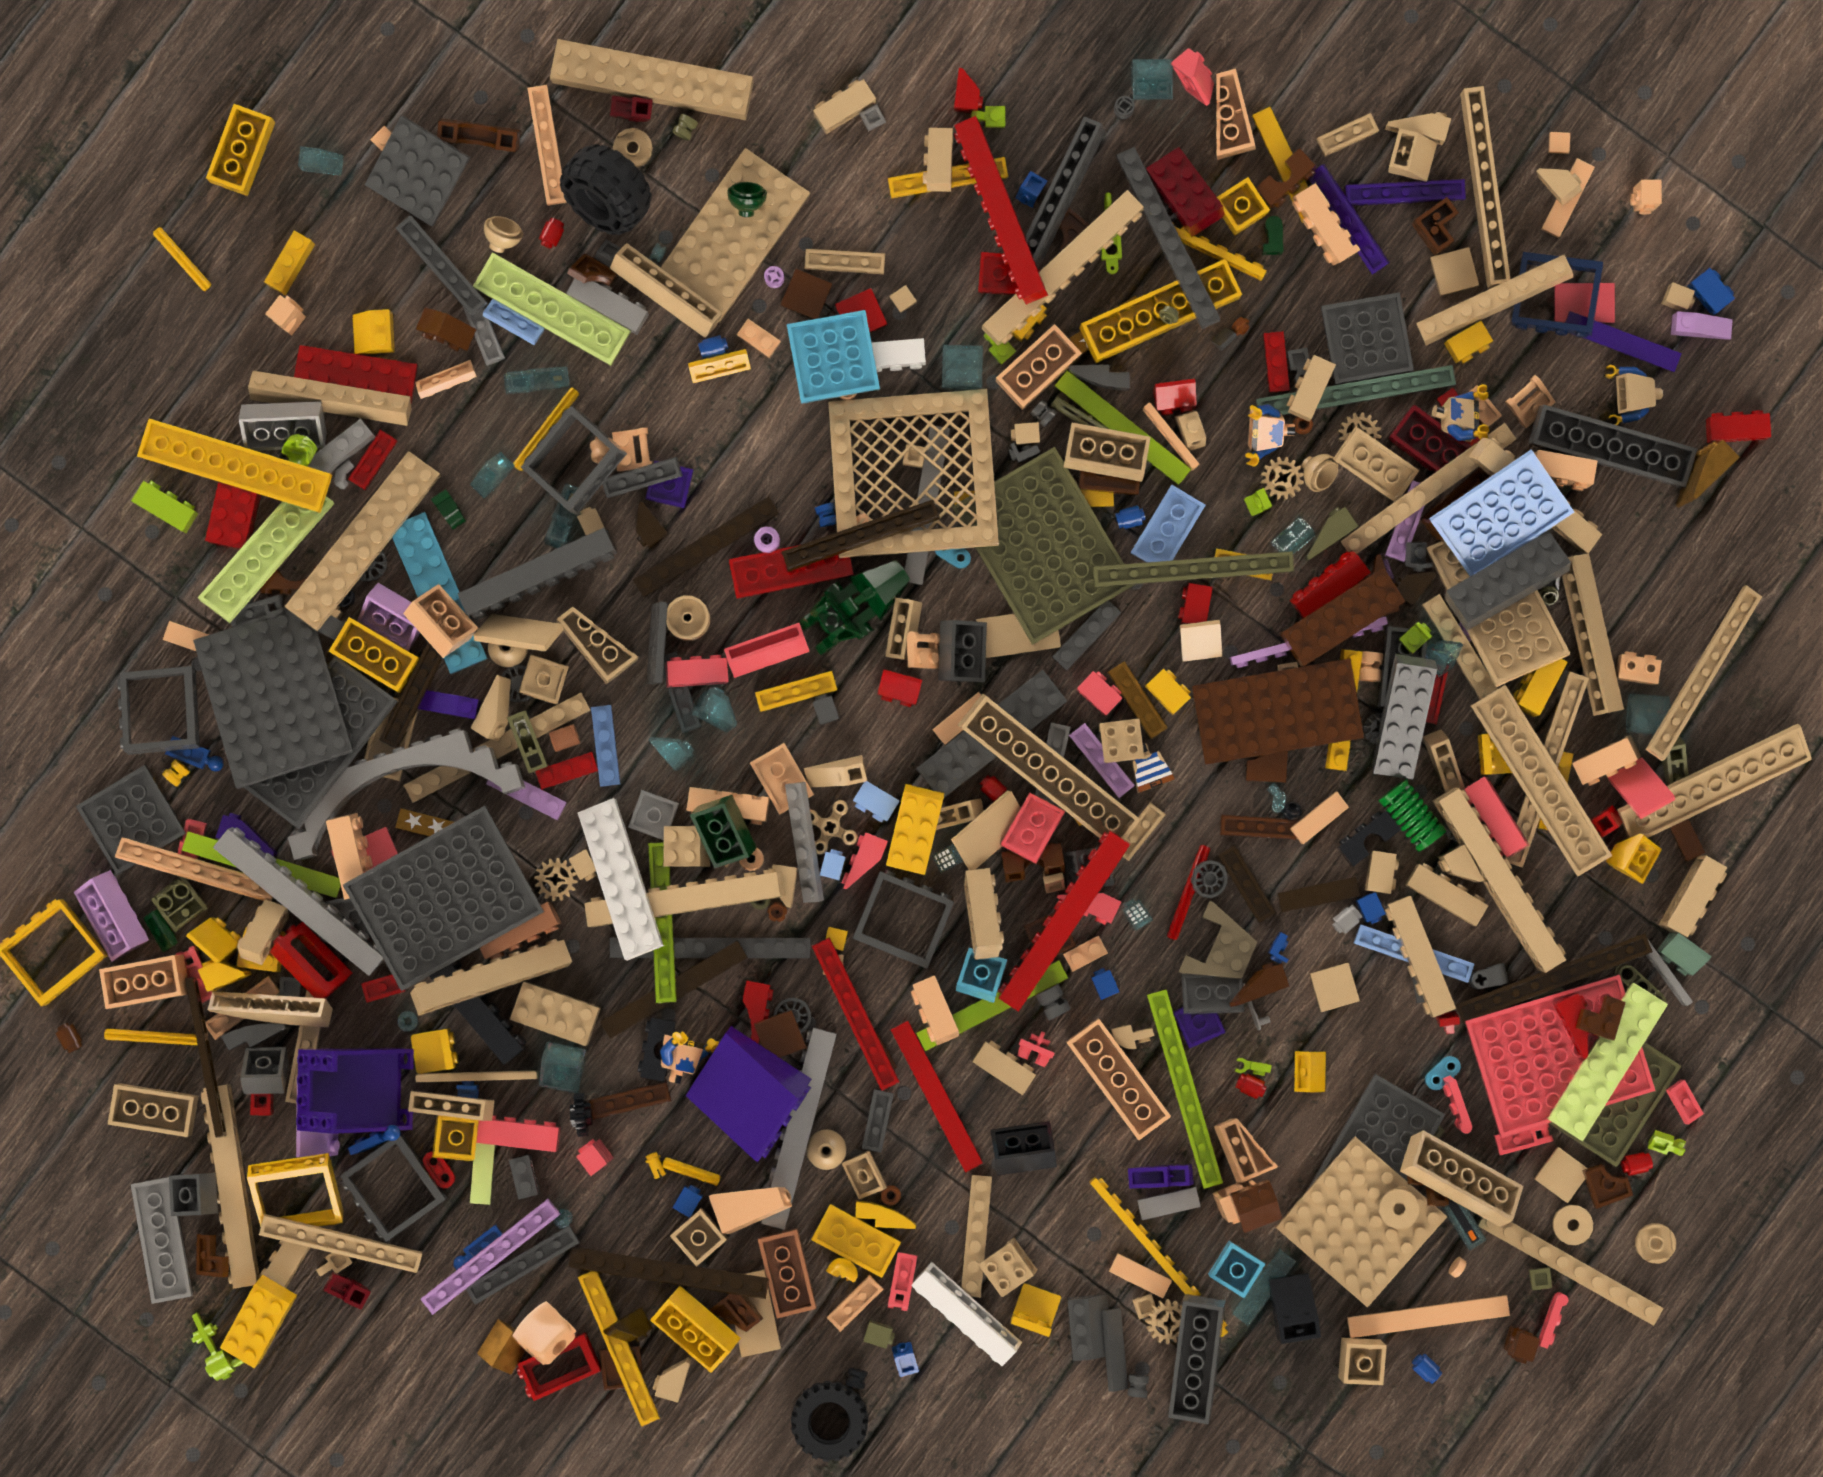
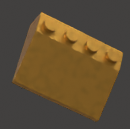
M1724 440L1718 443L1714 441L1696 453L1687 486L1681 488L1676 503L1678 508L1697 499L1740 458Z

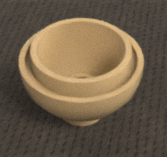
M494 216L486 219L484 223V233L490 242L489 247L495 252L503 253L505 249L517 245L523 237V231L520 226L506 217Z
M1320 454L1315 457L1309 456L1302 463L1301 468L1304 470L1305 484L1313 492H1320L1328 488L1338 474V463L1329 454Z
M488 643L490 658L501 667L509 668L519 665L525 659L528 649L511 646L509 650L505 651L503 645Z
M824 1129L817 1131L808 1140L806 1148L807 1157L819 1169H834L843 1162L846 1156V1143L843 1137L833 1130ZM823 1147H829L830 1153L824 1154L822 1152Z

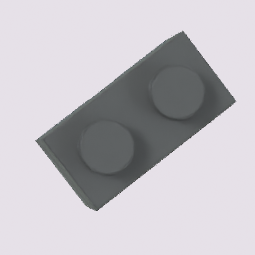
M527 1154L511 1158L509 1163L518 1199L540 1194L532 1155Z

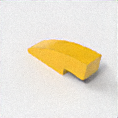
M856 1200L855 1218L876 1219L875 1227L916 1229L914 1221L892 1208L873 1202Z

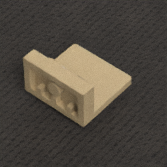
M1140 719L1098 724L1105 763L1144 758Z
M1014 1237L1004 1247L979 1264V1267L1001 1297H1004L1033 1277L1037 1271L1035 1265Z

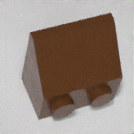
M1268 1179L1229 1194L1244 1233L1282 1219L1277 1198Z

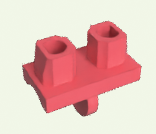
M1042 1031L1039 1036L1035 1034L1030 1036V1039L1036 1041V1044L1020 1038L1018 1043L1020 1047L1017 1056L1028 1060L1031 1050L1038 1052L1035 1063L1043 1067L1046 1066L1050 1058H1053L1055 1053L1040 1047L1041 1044L1049 1046L1050 1043L1049 1040L1044 1039L1045 1032Z

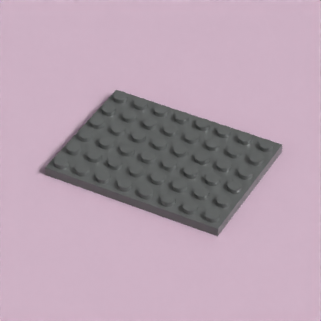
M287 610L286 614L253 624L239 625L193 640L237 789L353 752L318 631L292 612Z
M486 806L479 808L343 884L345 891L401 991L544 912Z

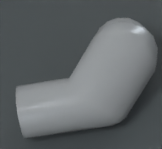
M349 459L335 471L334 483L339 489H345L348 486L346 474L355 467Z

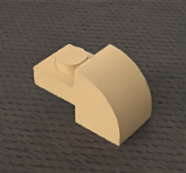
M1130 1024L1110 1029L1114 1040L1120 1046L1127 1049H1137L1136 1040L1139 1043L1151 1041L1150 1037L1154 1036L1152 1028L1132 1032Z

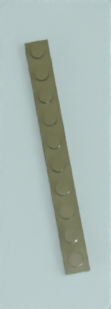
M1293 551L1093 567L1094 587L1294 572Z

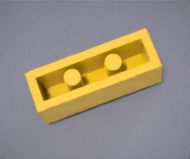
M293 231L264 282L269 287L286 296L314 248V242L302 234Z

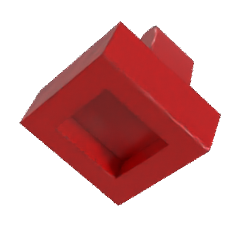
M1456 1011L1436 1016L1437 1023L1440 1027L1444 1028L1446 1035L1455 1033L1454 1025L1460 1024V1018Z

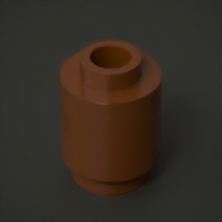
M67 1022L57 1028L58 1032L55 1034L63 1049L67 1050L68 1053H72L83 1046L81 1043L83 1040L74 1024L69 1025Z

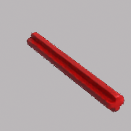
M1200 845L1167 934V937L1170 939H1178L1195 893L1191 883L1193 869L1200 862L1207 860L1210 852L1208 846Z

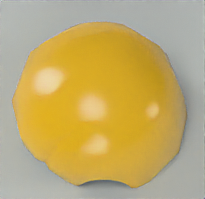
M846 1258L834 1259L826 1269V1272L835 1277L840 1275L841 1278L846 1277V1281L855 1282L858 1277L857 1268Z

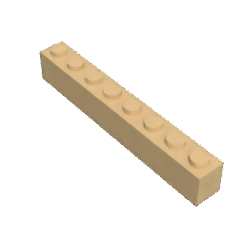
M1562 255L1416 323L1418 330L1427 346L1573 278L1572 269L1565 255Z
M252 371L248 386L250 400L266 403L321 401L323 412L405 426L408 425L412 410L410 396Z
M1482 438L1469 455V458L1490 476H1493L1515 461V455L1508 450L1504 451L1500 447L1501 443L1494 438ZM1574 509L1573 514L1553 526L1552 529L1578 551L1589 554L1602 534L1597 530V525L1591 521L1587 522L1583 518L1584 514Z
M1589 554L1568 557L1571 562L1570 571L1562 575L1584 676L1589 678L1587 690L1593 716L1624 710Z
M553 939L546 942L545 946L539 947L535 945L528 948L527 952L524 953L516 951L509 954L508 958L502 959L498 957L492 959L490 964L484 966L483 963L472 966L471 970L464 972V969L453 972V976L446 978L443 975L433 979L434 982L427 984L424 981L416 984L410 994L418 1016L568 967L572 960L565 941Z

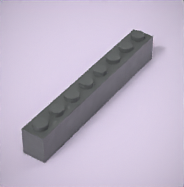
M1087 117L1083 118L1025 237L1038 270L1105 135L1102 123Z

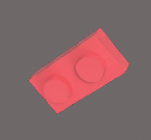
M1679 1080L1666 1090L1684 1124L1689 1125L1704 1114L1685 1080Z

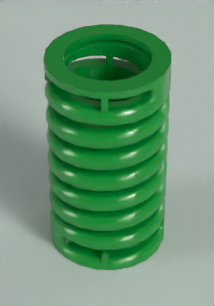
M1405 779L1384 794L1378 801L1383 807L1389 806L1386 809L1389 814L1395 811L1391 815L1394 820L1401 816L1396 821L1398 826L1406 822L1401 826V831L1405 832L1412 827L1405 833L1407 838L1417 833L1411 838L1410 842L1415 844L1416 850L1420 852L1440 838L1447 830L1441 822H1438V818L1433 816V812L1428 810L1429 806L1423 804L1424 800L1419 798V793L1413 792L1414 787L1408 784V779Z

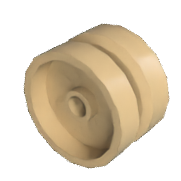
M683 595L674 599L669 604L666 624L675 637L683 641H694L701 638L707 632L710 626V613L707 606L700 599L694 596ZM687 614L691 615V620L688 622L684 620V616H687Z

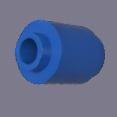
M720 335L704 339L701 343H698L702 359L726 354L725 350L728 349L726 338L721 339Z
M1138 505L1115 513L1119 529L1143 525L1142 520H1146L1143 508L1139 509Z
M1419 1354L1412 1361V1369L1426 1382L1429 1381L1433 1384L1442 1374V1371L1439 1370L1440 1367L1426 1354Z

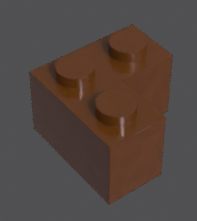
M1448 197L1419 216L1411 224L1434 256L1454 242V239L1444 225L1454 219L1459 212Z
M426 307L416 327V330L422 332V337L441 344L446 342L448 343V348L457 352L459 349L468 350L477 330L447 313Z

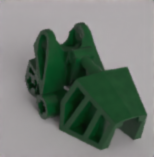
M897 560L849 578L852 583L844 589L839 582L834 583L824 591L825 594L810 613L798 622L804 632L819 621L822 629L830 634L815 647L821 656L841 641L856 637L858 640H861L873 631L868 621L875 616L881 621L894 605L895 597H900L910 581L906 571ZM860 591L859 596H857L854 599L851 597L856 592ZM864 601H869L870 607L851 620L850 618L860 609L858 605Z

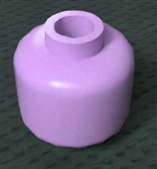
M772 527L760 528L754 536L755 546L763 553L774 552L780 545L778 532Z

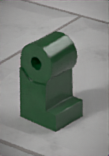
M1271 216L1264 224L1267 244L1262 246V255H1282L1283 223L1278 216Z
M446 489L431 499L453 530L466 522L460 508Z

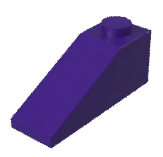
M427 690L418 709L475 720L480 710L481 700Z
M230 812L229 816H222L216 838L220 839L227 829L237 827L245 833L244 837L249 841L253 840L261 847L260 850L265 854L269 853L272 856H277L278 852L246 821L240 820V815Z

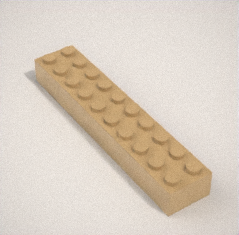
M557 39L550 74L551 82L554 84L627 98L652 99L653 103L741 120L747 119L754 84L753 76Z
M982 694L959 722V727L1097 837L1101 838L1104 832L1109 833L1112 830L1126 839L1141 820L986 695Z
M1459 788L1450 789L1432 801L1458 844L1466 846L1484 879L1482 881L1536 969L1545 973L1566 961L1564 957L1566 953L1563 947L1555 943L1553 931L1550 927H1545L1542 922L1544 920L1543 915L1532 906V903H1534L1533 899L1522 890L1521 886L1523 884L1517 875L1514 876L1512 874L1510 862L1506 858H1502L1500 846L1496 841L1492 842L1489 837L1491 834L1490 830L1479 821L1480 815L1476 808H1471L1467 802L1470 799L1464 790L1461 791Z

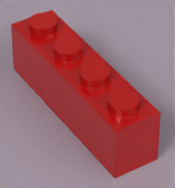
M1352 550L1345 552L1340 556L1338 562L1326 567L1323 574L1319 577H1314L1309 581L1308 586L1293 594V598L1289 601L1302 618L1355 586L1371 573L1358 554Z

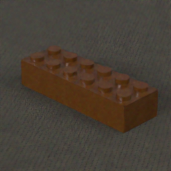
M1382 568L1279 634L1300 667H1304L1406 601L1385 568Z

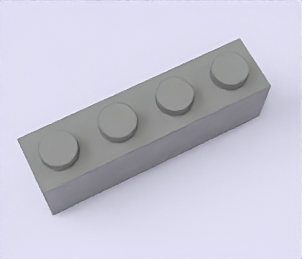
M577 279L573 280L566 293L568 296L638 335L649 315L644 305L638 302L635 304L628 301V296L621 292L618 295L611 291L612 288L603 283L599 285L594 281L582 283Z
M359 419L319 450L307 467L331 473L374 440L376 436L366 423Z

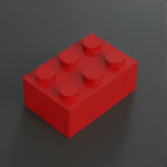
M218 482L205 541L240 550L253 534L261 495Z

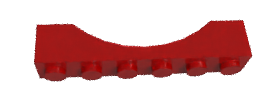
M747 980L743 1002L748 1010L751 1021V1039L759 1044L760 1039L754 1023L768 1019L770 1009H766L767 1002L772 1001L774 990L770 989V984Z

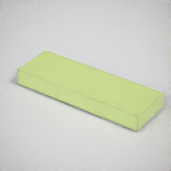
M476 1143L470 1203L491 1204L495 1145Z

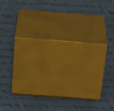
M498 1319L477 1354L491 1367L512 1374L526 1350L512 1337L516 1329Z

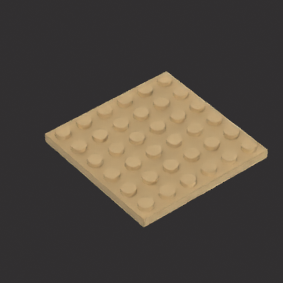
M1354 1136L1276 1225V1228L1368 1308L1447 1218V1215L1436 1206H1427V1198L1412 1185H1408V1182ZM1394 1188L1408 1190L1417 1198L1419 1203L1417 1220L1410 1227L1404 1229H1394L1388 1226L1379 1214L1380 1200L1387 1191ZM1397 1203L1393 1208L1396 1214L1403 1213L1405 1209L1401 1203Z

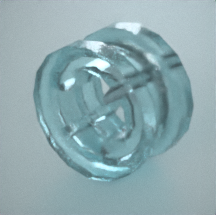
M657 243L650 259H656L657 263H660L667 247H661Z

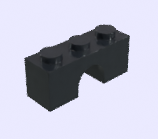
M1380 810L1370 817L1372 821L1367 825L1363 822L1354 829L1356 831L1351 837L1346 835L1339 841L1340 845L1337 849L1351 867L1369 855L1364 847L1366 836L1375 834L1382 842H1386L1401 830L1387 811L1382 813Z
M652 1017L651 1021L647 1020L645 1032L648 1033L647 1041H643L641 1050L645 1054L643 1061L640 1060L638 1065V1072H641L640 1077L665 1081L667 1068L661 1066V1059L657 1057L655 1047L658 1042L664 1041V1035L672 1036L675 1032L677 1021Z

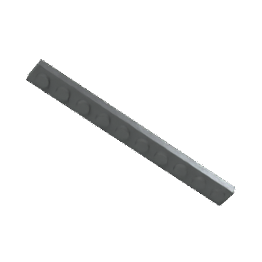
M1135 147L1117 154L1116 158L1136 199L1143 205V213L1201 329L1219 322L1220 317Z
M610 937V958H624L617 937ZM674 938V958H708L736 940L739 941L748 958H810L811 938ZM652 950L635 958H654V952Z

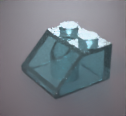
M710 687L701 694L692 715L726 733L736 727L737 721L729 697L724 695L723 690L717 687Z
M1629 693L1626 733L1654 735L1671 708L1669 696Z
M657 737L648 739L676 772L695 757L692 753L695 751L694 748L686 740L682 742L680 739Z
M546 1042L541 1060L539 1086L579 1093L586 1049Z

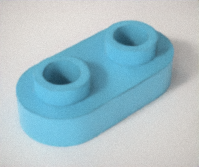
M964 548L935 551L937 556L958 569L967 567L971 560L970 553ZM960 554L965 557L962 562L957 560V556Z
M1446 1056L1439 1061L1425 1076L1427 1087L1432 1090L1442 1089L1445 1085L1443 1078L1447 1076L1454 1078L1459 1073L1461 1068L1459 1060L1453 1056ZM1449 1063L1454 1064V1068L1452 1070H1448L1447 1065ZM1439 1077V1083L1434 1084L1433 1078Z

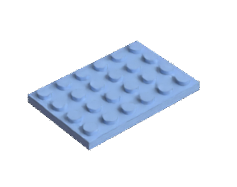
M1531 449L1429 519L1469 576H1472L1534 540L1573 514L1574 510Z

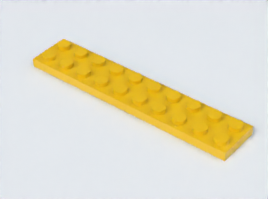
M153 419L148 420L137 457L319 513H321L332 479V474Z

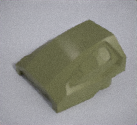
M183 877L175 879L151 898L175 933L201 912L208 909L189 881Z

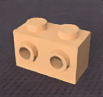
M1641 180L1633 187V194L1630 196V205L1633 206V211H1639V214L1643 215L1651 214V211H1654L1662 204L1661 180Z
M1627 651L1624 654L1618 655L1616 667L1617 680L1657 685L1659 683L1662 660H1656L1654 655L1637 657V653Z

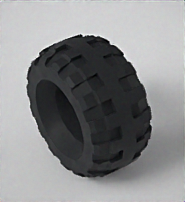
M591 144L580 149L562 169L560 188L566 202L570 204L572 210L588 225L590 224L595 229L601 232L604 231L607 234L620 235L631 231L648 212L652 198L650 186L644 179L645 177L642 172L635 167V164L630 159L625 158L622 153L605 145Z

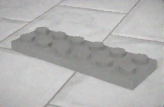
M169 1177L131 1184L152 1304L193 1296L179 1216H171Z

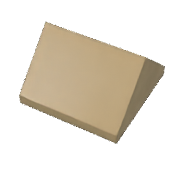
M870 1150L841 1163L858 1199L887 1188L886 1182Z

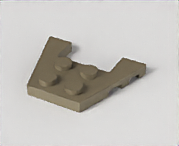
M1209 901L1202 918L1220 925L1219 933L1206 963L1186 955L1179 973L1242 979L1257 941L1214 902Z

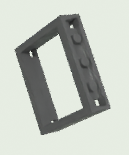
M570 406L562 413L560 420L550 428L547 436L537 444L534 452L525 459L521 468L569 512L578 515L627 453L580 410ZM577 419L610 450L571 498L567 500L539 475L535 469Z
M192 666L120 673V679L117 680L118 690L121 691L118 707L119 710H122V718H119L120 730H123L120 746L125 753L133 755L200 748L196 670ZM184 675L187 739L132 744L129 681Z
M885 869L884 873L880 872L853 939L928 968L954 904V901L951 900L952 896L943 892L939 896L932 893L933 888L923 884L921 888L914 885L915 881L906 877L900 880L895 878L896 873ZM883 879L946 904L925 959L862 933Z
M402 1132L397 1140L388 1141L340 1176L342 1179L340 1182L346 1191L350 1190L353 1194L352 1200L358 1207L361 1206L365 1211L363 1215L370 1224L373 1223L377 1228L375 1230L376 1234L381 1240L384 1239L386 1242L448 1198L442 1188L437 1186L423 1166V1161ZM397 1144L435 1200L391 1232H388L350 1176Z

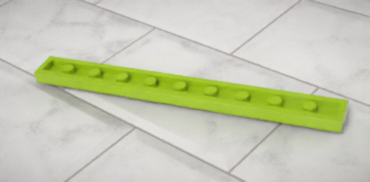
M1167 990L1148 994L1147 998L1203 1189L1222 1184L1223 1181Z

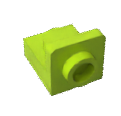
M1264 488L1244 499L1251 516H1255L1272 507Z
M1417 622L1398 640L1413 654L1432 637L1430 634L1431 630L1425 623L1420 624V622Z

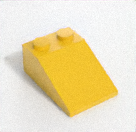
M210 917L186 935L215 963L228 962L238 951L237 944L241 938L235 931L230 932L226 928L227 924L219 917L217 919Z

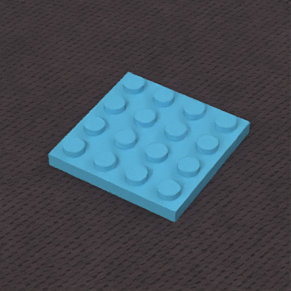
M865 310L787 324L801 404L880 389Z

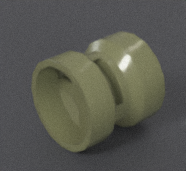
M681 114L678 118L679 123L674 126L672 133L689 141L692 137L691 132L693 129H696L698 122L685 114Z

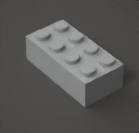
M321 401L241 405L239 424L244 448L254 451L282 450L286 440L293 434L309 437L317 448L325 447L327 431Z

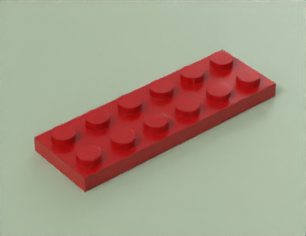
M299 345L294 377L410 396L412 404L418 365Z
M792 546L777 549L771 553H758L729 559L736 599L853 576L851 558H839L838 554L788 572L781 551L796 547Z

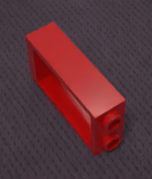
M303 921L297 926L293 924L285 932L286 935L284 937L280 935L272 942L274 946L269 952L314 998L326 999L353 974ZM297 937L335 978L330 982L326 981L291 945V941Z
M586 1332L575 1336L574 1340L559 1354L561 1355L580 1346L588 1363L585 1366L540 1385L532 1371L534 1366L541 1364L535 1357L531 1356L517 1364V1373L520 1379L524 1378L527 1385L524 1388L529 1398L532 1397L533 1401H536L602 1370Z

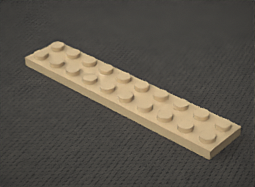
M408 451L285 605V608L318 631L441 477L440 473Z
M1503 685L1472 704L1471 708L1489 734L1576 876L1582 875L1610 858L1612 854L1507 686Z
M1799 724L1793 725L1667 785L1668 789L1674 794L1675 800L1642 819L1637 816L1628 804L1617 809L1627 837L1631 838L1635 835L1643 834L1649 838L1812 760L1802 728Z

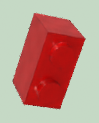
M1188 583L1187 587H1183L1181 599H1185L1184 607H1180L1178 618L1182 619L1181 624L1207 621L1213 587Z

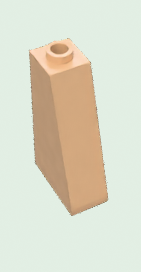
M785 1187L712 1194L709 1196L722 1234L734 1233L792 1207L791 1195Z

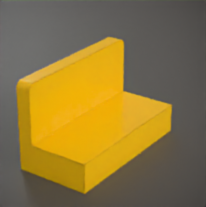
M1295 1051L1294 1091L1325 1092L1326 1052Z

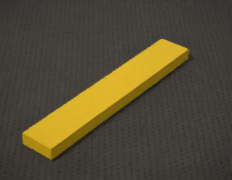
M1268 107L1253 114L1252 118L1282 182H1285L1291 176V171L1285 165V161L1292 155V151L1271 107ZM1305 180L1300 184L1301 187L1297 192L1289 194L1292 202L1294 201L1292 197L1308 188ZM1297 212L1301 222L1303 223L1302 219H1304L1302 213Z
M1005 157L994 159L1002 179L1008 178ZM969 163L952 166L951 188L977 183L975 177L971 179L967 167L970 166ZM923 172L888 178L891 199L931 192L927 191V184H923Z

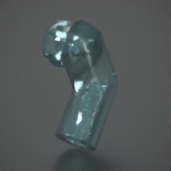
M1272 783L1267 788L1273 796L1272 810L1280 813L1285 809L1286 795L1275 783Z

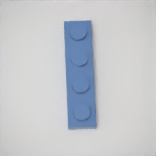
M612 705L591 707L600 787L621 785Z

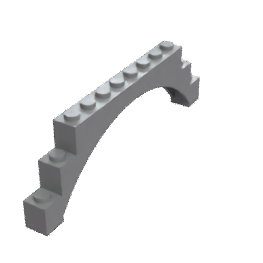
M460 728L449 731L450 735L444 737L442 735L433 736L430 738L431 741L425 743L423 741L414 742L411 744L412 747L404 749V747L393 749V753L385 755V753L377 754L370 761L366 759L356 761L354 766L345 769L304 822L306 831L304 829L293 832V836L288 837L293 858L296 861H302L317 856L318 846L327 829L326 821L333 819L355 794L386 775L413 767L448 766L476 773L501 787L502 793L510 794L526 788L519 765L512 764V762L500 765L501 768L499 769L493 748L483 745L475 748V752H473L468 732L461 731Z

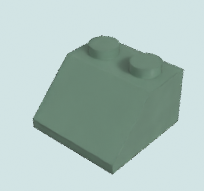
M1670 932L1657 950L1663 961L1677 966L1675 970L1683 976L1687 974L1693 976L1712 957L1686 937L1676 932Z

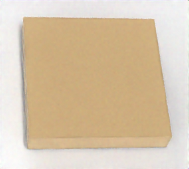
M1469 247L1430 257L1440 296L1479 286Z
M1220 620L1180 625L1183 662L1222 657Z
M530 655L519 693L557 705L569 666Z
M1348 962L1309 973L1320 1012L1360 1001Z
M1557 1146L1534 1179L1568 1203L1585 1180L1582 1170L1587 1169V1167Z

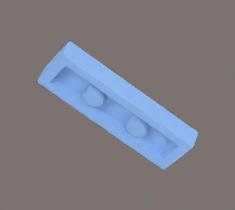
M495 299L491 300L483 312V316L533 345H535L545 329Z

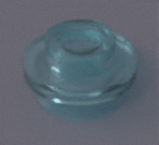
M403 1012L398 1017V1026L403 1031H412L418 1024V1018L413 1012ZM407 1017L412 1021L410 1025L405 1024Z
M558 1210L561 1214L554 1219V1224L557 1228H565L571 1223L573 1215L569 1210Z

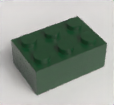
M733 795L697 806L690 814L714 869L748 858L756 850L757 847Z

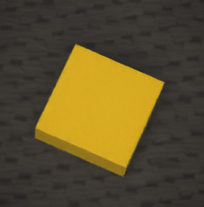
M828 927L825 939L830 937L835 949L843 951L848 931Z

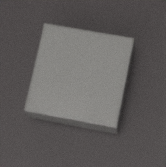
M877 104L859 113L868 132L886 123Z

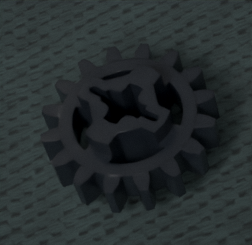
M585 1093L574 1094V1104L570 1105L571 1126L576 1127L578 1137L588 1136V1126L593 1125L592 1107L590 1103H587Z

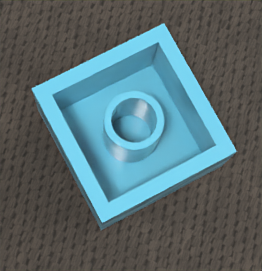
M969 948L957 982L956 991L994 1003L1006 968L1007 959L995 957L975 960L973 949Z
M1229 1240L1208 1275L1242 1298H1245L1265 1263Z

